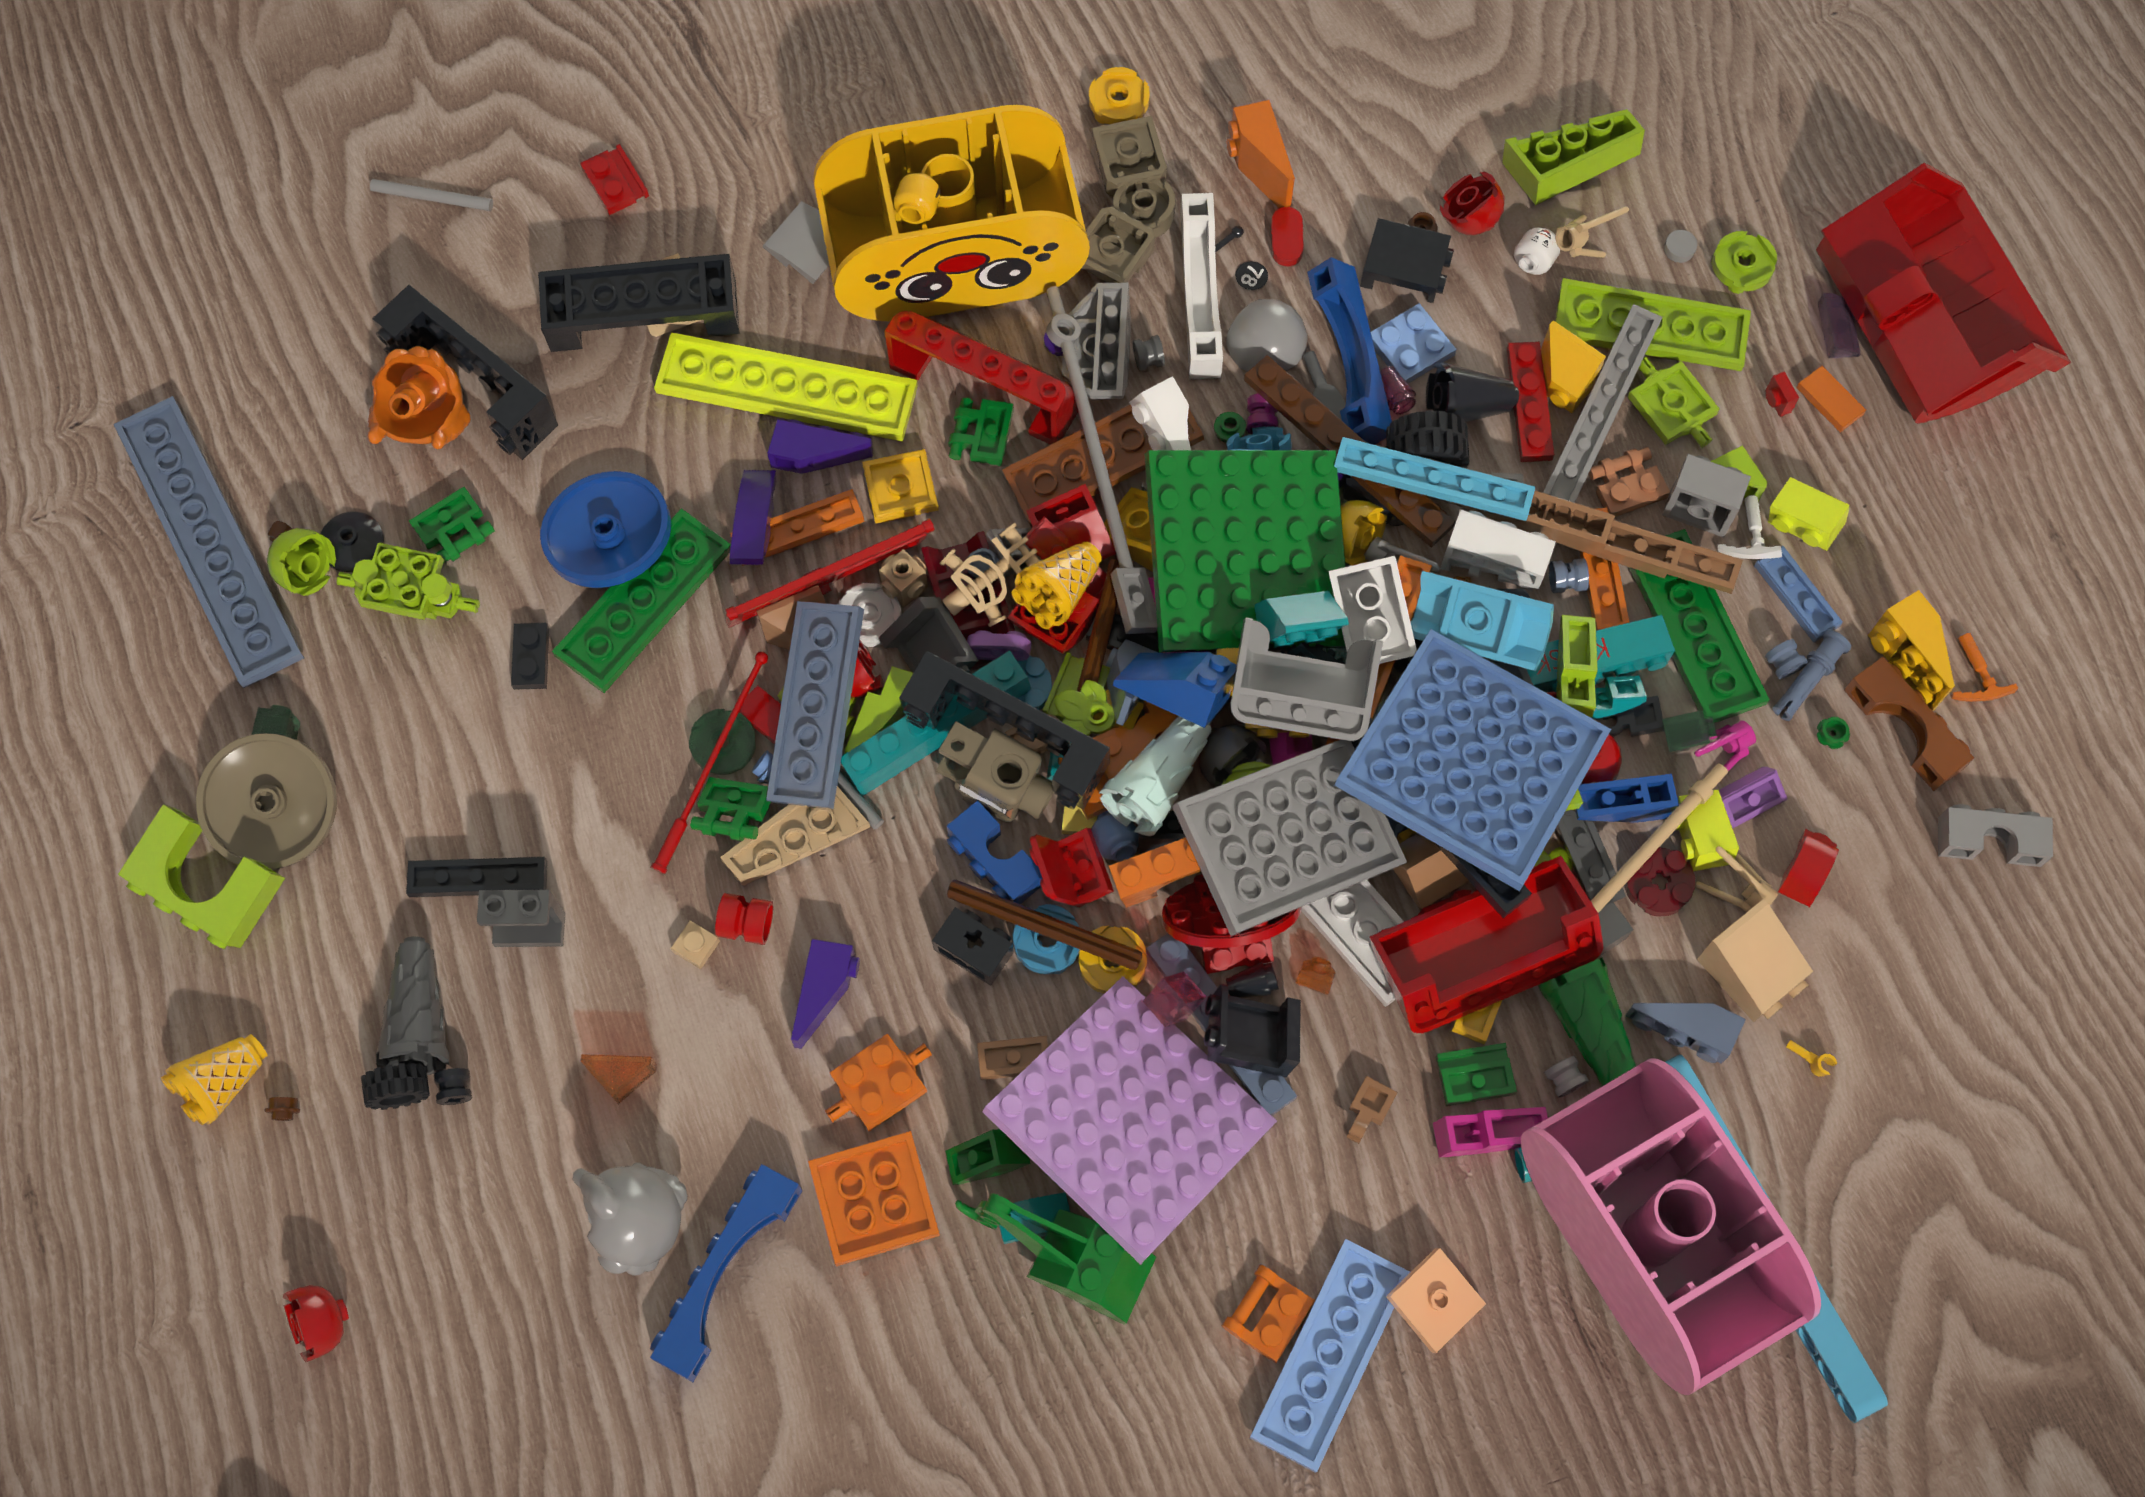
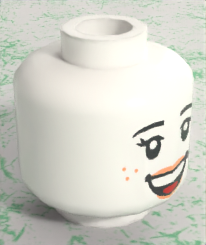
M1532 228L1528 230L1514 250V258L1518 266L1523 271L1533 275L1546 273L1560 254V248L1557 246L1555 239L1556 235L1545 228Z

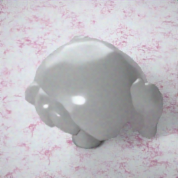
M641 1163L611 1168L599 1175L590 1173L582 1168L577 1169L573 1173V1181L583 1194L584 1206L591 1224V1230L587 1238L601 1255L598 1256L600 1265L606 1271L613 1274L627 1272L632 1276H637L645 1271H653L657 1267L659 1260L670 1251L677 1239L681 1225V1211L688 1197L685 1185L676 1176L668 1174L664 1170L650 1166L647 1167Z

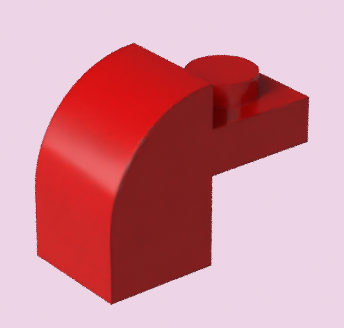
M1805 829L1799 839L1795 856L1782 877L1778 892L1811 907L1839 852V849L1836 848L1837 844L1822 833H1813Z

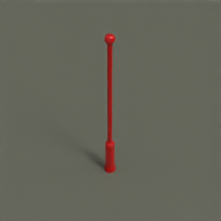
M763 651L755 655L756 663L680 818L675 819L655 862L650 866V868L662 874L667 872L666 868L688 825L686 820L749 690L761 666L768 661V655Z

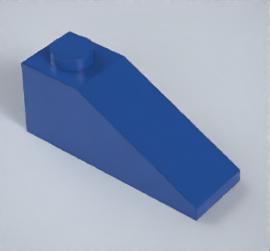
M1672 774L1581 784L1578 790L1583 804L1579 809H1575L1577 820L1638 823L1667 819L1679 806Z

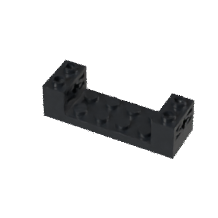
M730 254L538 272L541 330L551 352L583 349L582 331L704 320L708 337L740 334L736 277Z
M408 285L372 318L378 329L376 332L377 337L386 345L384 351L387 355L395 349L408 351L413 347L420 346L430 350L436 346L443 354L448 355L451 353L456 357L457 364L465 372L470 374L473 371L478 375V380L490 392L496 390L502 395L486 413L491 422L489 428L498 437L496 443L508 455L514 453L523 460L558 426L544 393L412 286Z
M928 651L925 652L899 697L903 712L908 716L906 720L920 729L928 726L935 730L955 695L957 696L956 701L970 710H974L975 707L987 712L986 717L1001 726H1004L1005 723L1017 728L1016 733L1031 742L1038 739L1047 744L1046 749L1063 758L1052 778L1053 792L1058 796L1056 800L1073 810L1076 806L1083 810L1085 809L1110 764V747Z

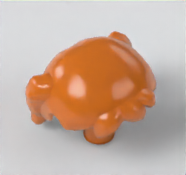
M420 346L413 347L408 351L395 349L386 356L385 364L379 369L372 380L374 398L373 404L369 409L368 427L370 430L368 432V441L372 444H378L387 436L402 443L423 445L432 443L435 449H442L450 441L455 440L471 421L470 413L463 403L462 388L455 370L444 361L438 351L433 349L427 350Z

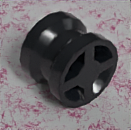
M452 1068L435 1073L434 1082L439 1088V1092L436 1094V1103L439 1105H456L470 1101L472 1099V1091L467 1086V1081L470 1079V1071L465 1068Z

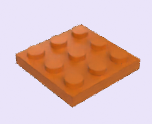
M911 1131L808 1161L836 1267L940 1236Z

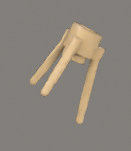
M1629 208L1617 209L1586 223H1582L1587 219L1585 215H1582L1565 226L1556 228L1555 239L1557 246L1562 251H1570L1572 257L1582 255L1604 258L1606 253L1603 251L1582 248L1589 238L1588 229L1627 213Z
M1720 846L1716 847V852L1749 883L1741 893L1746 899L1743 901L1699 881L1695 882L1696 888L1734 904L1746 913L1762 899H1765L1771 905L1779 894L1738 853L1734 859Z

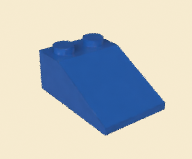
M1210 652L1139 653L1114 679L1112 686L1205 728L1229 699L1234 685L1236 664L1230 662L1228 658L1222 655H1214Z

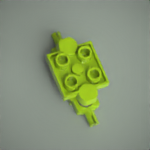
M378 543L372 560L364 559L358 561L352 574L339 572V577H337V585L355 588L354 595L361 607L422 620H425V618L436 620L437 616L452 619L458 609L477 613L480 607L479 599L462 597L459 584L451 583L443 575H440L444 559L441 555Z

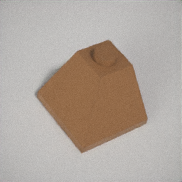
M818 585L756 611L767 643L790 650L797 601L826 604Z

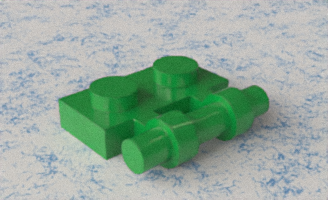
M961 398L960 405L955 409L953 419L956 422L954 432L950 434L948 446L950 447L949 458L960 460L962 451L971 449L970 461L1002 466L1014 412V404L982 399L980 410L972 409L973 400ZM971 423L977 424L974 435L966 434L968 425Z
M465 487L460 488L409 520L412 528L428 550L440 543L443 549L435 554L441 555L444 563L449 560L454 562L461 557L460 553L474 544L477 546L481 545L486 541L485 538L495 532L489 521L478 527L475 525L474 521L484 515ZM465 528L468 533L452 543L449 537Z
M709 777L697 802L700 811L706 812L704 818L693 816L690 823L691 829L702 831L703 835L715 836L716 834L729 835L733 840L743 841L745 838L755 840L758 836V827L748 825L749 820L763 821L771 803L766 801L768 786ZM722 815L734 817L732 822L720 820Z

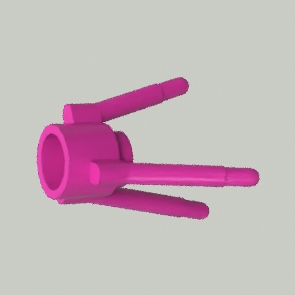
M1741 720L1732 726L1727 724L1718 730L1682 742V746L1686 748L1720 737L1718 740L1696 750L1694 754L1696 757H1699L1722 746L1727 753L1734 752V755L1723 765L1729 771L1740 759L1749 755L1748 747L1756 743V735L1752 727L1747 722Z

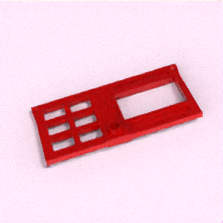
M929 518L921 522L922 524L824 568L820 567L812 570L797 580L736 607L731 606L725 609V621L728 628L758 616L756 611L814 586H819L822 595L831 592L830 585L834 584L835 581L887 559L893 554L896 555L903 549L907 550L920 544L929 533L934 532L933 522Z

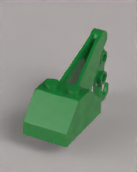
M994 1193L990 1194L988 1200H981L976 1208L960 1200L955 1202V1206L960 1212L986 1227L996 1230L997 1226L1002 1225L1036 1255L1026 1277L1123 1325L1127 1323L1155 1262L1156 1256L1151 1253L1140 1265L1095 1220L1062 1209L1057 1210L1052 1222ZM1010 1212L1048 1231L1044 1239L1040 1238L1019 1221L1010 1217Z

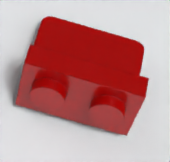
M1086 827L1059 841L1038 834L1030 837L1032 846L1030 848V855L1033 862L1039 867L1042 875L1040 884L1048 898L1080 908L1114 892L1102 855L1098 850L1090 828Z

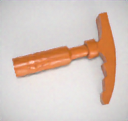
M1966 633L1958 638L1975 672H1979L1983 680L1981 684L1986 691L1982 692L1980 690L1975 693L1957 691L1951 695V699L1969 702L1989 701L2013 694L2018 690L2016 683L2004 687L1996 686L1997 682L1994 677H1990L1986 669L1988 665L1971 633Z

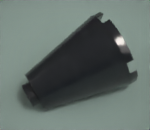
M1447 363L1435 364L1433 367L1437 368L1436 373H1430L1428 376L1426 409L1452 413L1464 419L1465 422L1510 412L1519 401V390L1513 381Z

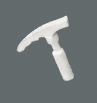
M1754 495L1747 496L1744 501L1749 531L1753 536L1751 548H1736L1735 546L1719 544L1717 546L1718 552L1744 559L1782 557L1781 546L1765 547L1764 538L1761 537L1760 533L1762 523L1758 497Z

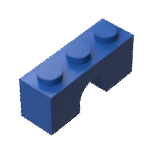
M978 800L947 825L948 844L956 854H965L971 861L969 863L970 869L980 880L986 878L993 885L991 888L993 894L1022 904L1041 888L1040 880L1042 875L1039 867L1023 849L1009 859H997L988 852L990 844L1001 835L1000 824Z

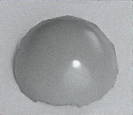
M1258 299L1248 304L1237 315L1228 330L1226 344L1230 357L1239 368L1247 372L1266 355L1272 358L1285 371H1288L1298 364L1306 352L1308 335L1303 319L1292 306L1280 300Z

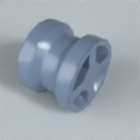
M1794 639L1777 645L1765 655L1768 663L1774 664L1776 667L1775 674L1779 680L1795 674L1808 663L1805 656L1799 655L1797 652V644Z

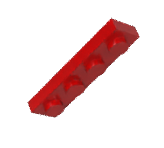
M1540 341L1508 343L1507 357L1510 380L1513 381L1519 390V401L1514 406L1520 462L1552 461L1555 454Z

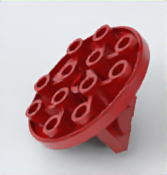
M1203 874L1194 878L1193 883L1179 889L1166 899L1162 909V918L1166 932L1174 939L1201 947L1204 969L1207 974L1231 970L1234 967L1244 965L1252 966L1260 962H1273L1271 938L1291 927L1299 918L1302 907L1231 936Z

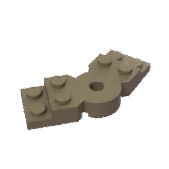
M1152 116L1092 128V137L1099 159V169L1105 191L1114 198L1113 206L1101 208L1086 230L1090 250L1088 258L1081 269L1108 283H1126L1135 272L1139 273L1154 251L1155 238L1164 234L1174 220L1175 194L1171 185L1166 182L1167 166ZM1140 205H1147V206H1149V207L1142 208V207H1139V206H1140Z

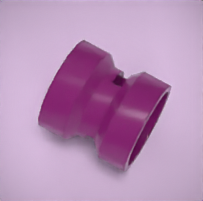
M1258 393L1247 398V411L1250 413V416L1247 418L1246 424L1248 433L1253 434L1252 428L1278 427V418L1275 416L1278 411Z

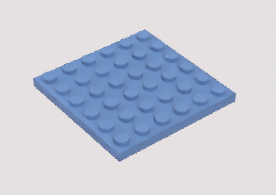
M1430 629L1340 773L1334 786L1520 891L1611 729Z

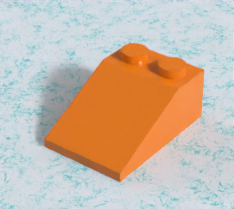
M1270 100L1234 107L1232 121L1228 122L1230 138L1226 141L1229 156L1235 157L1238 169L1278 208L1291 207L1295 177Z

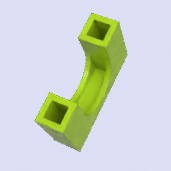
M163 804L118 875L128 881L126 887L131 891L144 897L146 893L155 899L153 905L169 914H172L174 911L182 916L180 922L186 927L197 932L199 929H202L208 933L207 940L222 949H225L227 945L241 948L285 880V877L260 861L244 856L220 893L207 901L194 902L183 889L181 867L186 855L201 834L202 829L198 821L184 812Z

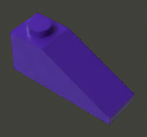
M811 940L791 1036L794 1048L802 1049L848 990L851 977L857 978L860 958L855 957L856 954L852 945Z

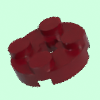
M1659 847L1624 886L1630 901L1634 905L1637 903L1640 908L1645 909V913L1659 917L1670 916L1681 910L1692 898L1695 890V875L1682 852ZM1656 874H1660L1668 880L1663 890L1659 889L1658 884H1652L1651 879H1654Z

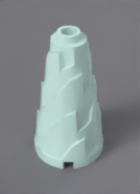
M1178 716L1157 740L1153 739L1133 761L1130 760L1114 778L1104 785L1099 794H1103L1100 800L1108 812L1126 827L1131 821L1137 823L1139 826L1134 832L1145 836L1154 835L1162 826L1163 820L1179 797L1177 793L1194 769L1192 765L1207 744L1208 740L1206 738L1211 733L1209 725L1211 722L1203 728Z

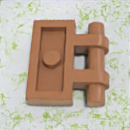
M1648 447L1640 450L1636 448L1625 451L1623 456L1612 460L1610 458L1600 460L1598 465L1591 467L1588 473L1591 480L1603 478L1605 484L1597 487L1596 494L1603 508L1607 507L1608 513L1615 515V517L1667 499L1671 493L1657 465L1644 469L1642 462L1652 459V454ZM1628 468L1631 475L1618 479L1615 472Z

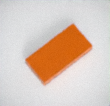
M1820 366L1800 381L1796 387L1840 433L1866 412V409L1823 366Z

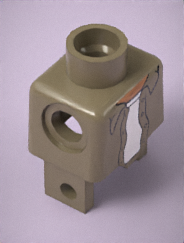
M955 722L939 749V753L944 755L936 772L955 782L954 787L962 794V800L971 805L978 800L991 815L1004 822L1013 821L1020 810L1039 819L1054 793L1052 781L1039 774L1042 762L1040 754L996 728L988 739ZM955 761L961 765V768L952 770L949 767V763Z

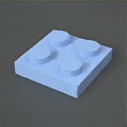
M1420 303L1371 331L1375 351L1403 386L1435 368L1433 367L1435 364L1443 363L1452 358L1457 350Z

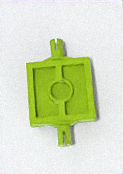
M1644 357L1639 369L1647 379L1643 384L1629 392V400L1665 445L1681 436L1691 434L1701 448H1704L1705 445L1707 446L1712 441V438L1702 428V424L1716 416L1720 408L1682 361L1668 369L1657 371L1648 358Z

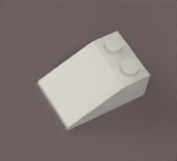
M1395 556L1329 571L1335 601L1348 617L1349 625L1342 628L1347 651L1353 643L1360 640H1382L1380 664L1415 655L1417 652Z

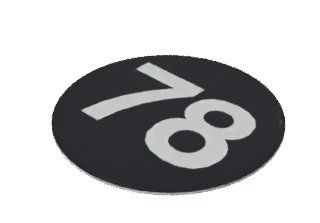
M1250 261L1238 267L1235 277L1237 283L1242 288L1257 290L1266 284L1268 272L1262 264Z

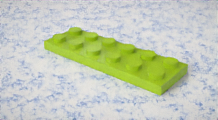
M1566 278L1562 279L1555 322L1589 345L1612 349L1632 305L1635 304L1662 317L1645 355L1742 371L1744 367L1751 310Z

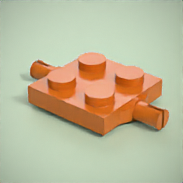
M887 1033L829 1072L839 1087L842 1098L825 1110L832 1123L851 1111L852 1114L861 1119L867 1130L871 1131L927 1093L926 1087L917 1076L915 1066L932 1056L930 1050L923 1043L907 1055L896 1046Z

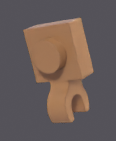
M1366 1076L1349 1110L1358 1115L1347 1138L1359 1144L1371 1121L1381 1126L1398 1092Z

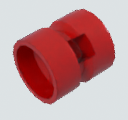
M724 893L717 910L715 922L716 937L736 940L741 935L745 942L765 945L772 925L773 901L752 898L749 902H746L744 896Z

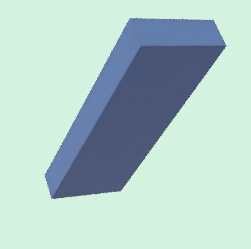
M1781 546L1782 557L1760 559L1755 563L1754 567L1810 639L1816 642L1823 637L1827 630L1834 631L1839 628L1843 621L1785 547Z

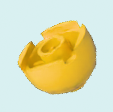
M1364 500L1347 501L1340 506L1345 563L1353 566L1367 562L1364 553L1376 537L1382 538L1386 525V515L1381 513L1384 510L1382 507Z

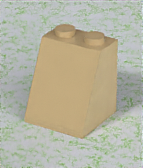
M1762 899L1712 940L1697 958L1698 962L1753 1022L1762 1015L1767 1020L1783 1007L1779 1002L1787 994L1795 998L1809 986L1805 979L1813 972L1765 899Z

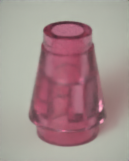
M1393 366L1383 368L1380 373L1389 410L1393 411L1396 415L1407 413L1416 404L1415 391Z

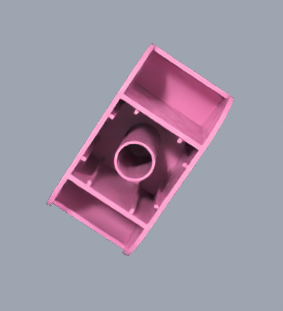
M1656 1058L1647 1059L1630 1071L1523 1132L1521 1136L1523 1157L1533 1184L1547 1211L1633 1346L1652 1370L1678 1393L1683 1395L1694 1393L1813 1320L1820 1313L1821 1297L1819 1287L1800 1245L1703 1099L1692 1085L1666 1062Z

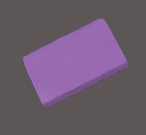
M1761 767L1719 789L1732 829L1787 800L1777 770L1769 767Z

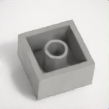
M1688 454L1673 483L1662 515L1724 537L1740 509L1751 476L1743 474L1737 468L1715 464L1706 457Z

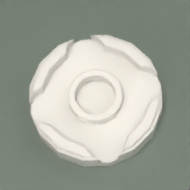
M862 583L853 586L846 591V594L838 602V605L860 606L864 609L860 640L865 647L881 645L879 637L902 613L897 597L894 599L889 598L881 589L880 584Z

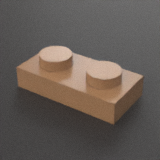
M1047 1036L977 1043L981 1080L1017 1077L1048 1047Z

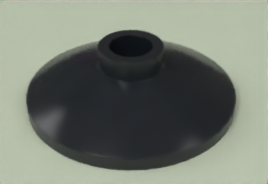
M346 512L335 516L323 527L320 533L330 539L335 548V567L329 563L330 567L342 572H353L358 561L364 559L372 560L377 544H384L383 531L378 522L371 516L361 512ZM353 534L351 539L343 540L345 536Z

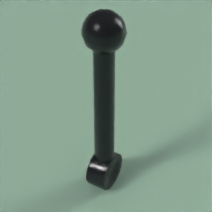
M1241 226L1233 227L1231 233L1215 245V253L1234 238H1240L1244 233Z

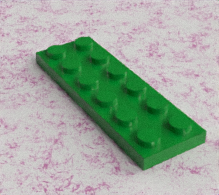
M681 508L671 519V532L668 543L656 562L639 576L625 583L611 586L553 649L554 657L602 693H605L730 553L731 544Z
M1685 529L1665 535L1692 544ZM1629 567L1652 616H1663L1675 649L1672 657L1705 725L1708 726L1767 705L1770 699L1716 590L1667 574L1665 578H1661Z

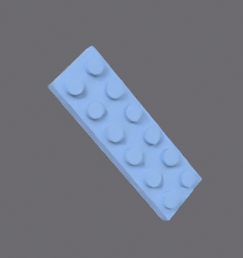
M1347 1239L1344 1240L1253 1429L1250 1439L1315 1473L1318 1471L1394 1309V1306L1386 1296L1410 1271Z

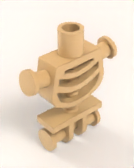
M1013 523L999 534L1001 538L1005 536L1012 545L1009 549L1006 550L997 537L991 540L1003 556L997 563L994 564L991 560L981 555H972L963 562L954 554L956 552L954 548L941 561V565L946 564L954 571L951 579L958 587L942 600L953 616L971 604L977 613L985 611L990 621L988 623L989 627L1007 618L1006 615H1001L997 604L1003 601L1007 594L1003 574L1011 568L1018 574L1022 571L1019 566L1024 562L1029 567L1040 561L1035 555L1038 551L1034 548L1029 552L1024 545L1029 539L1026 536L1022 538L1015 529L1016 523ZM1018 549L1023 557L1015 562L1010 554ZM981 561L990 567L983 573L978 568L969 564ZM967 569L978 575V577L972 580L962 572ZM999 578L1002 591L999 597L995 599L991 583ZM963 579L969 584L965 586L961 580ZM985 587L988 588L990 594V602L985 604L981 592ZM975 595H978L979 603L975 600Z

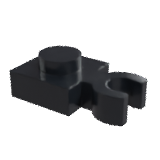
M1658 696L1647 697L1646 702L1637 707L1603 717V720L1613 718L1617 721L1615 726L1608 727L1611 729L1609 733L1611 736H1617L1623 729L1627 728L1630 729L1631 737L1665 731Z

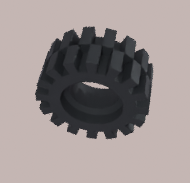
M399 1063L397 1066L386 1065V1068L378 1067L374 1071H368L365 1073L366 1075L361 1076L364 1105L366 1108L387 1110L389 1107L396 1109L399 1106L404 1105L406 1107L411 1106V1103H420L421 1100H426L430 1096L426 1067L422 1064L409 1063L405 1065V1063Z

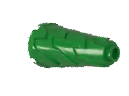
M1603 957L1538 985L1542 995L1550 1003L1567 1035L1574 1040L1583 1058L1593 1069L1602 1086L1636 1067L1631 1054L1629 1039L1621 1020L1622 1013L1609 980L1607 965Z

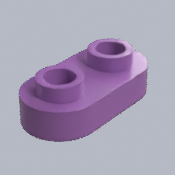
M977 631L967 638L968 644L977 659L995 660L1009 650L1017 661L1027 660L1030 656L1032 643L1021 632L1009 631L1007 634H993L988 631Z

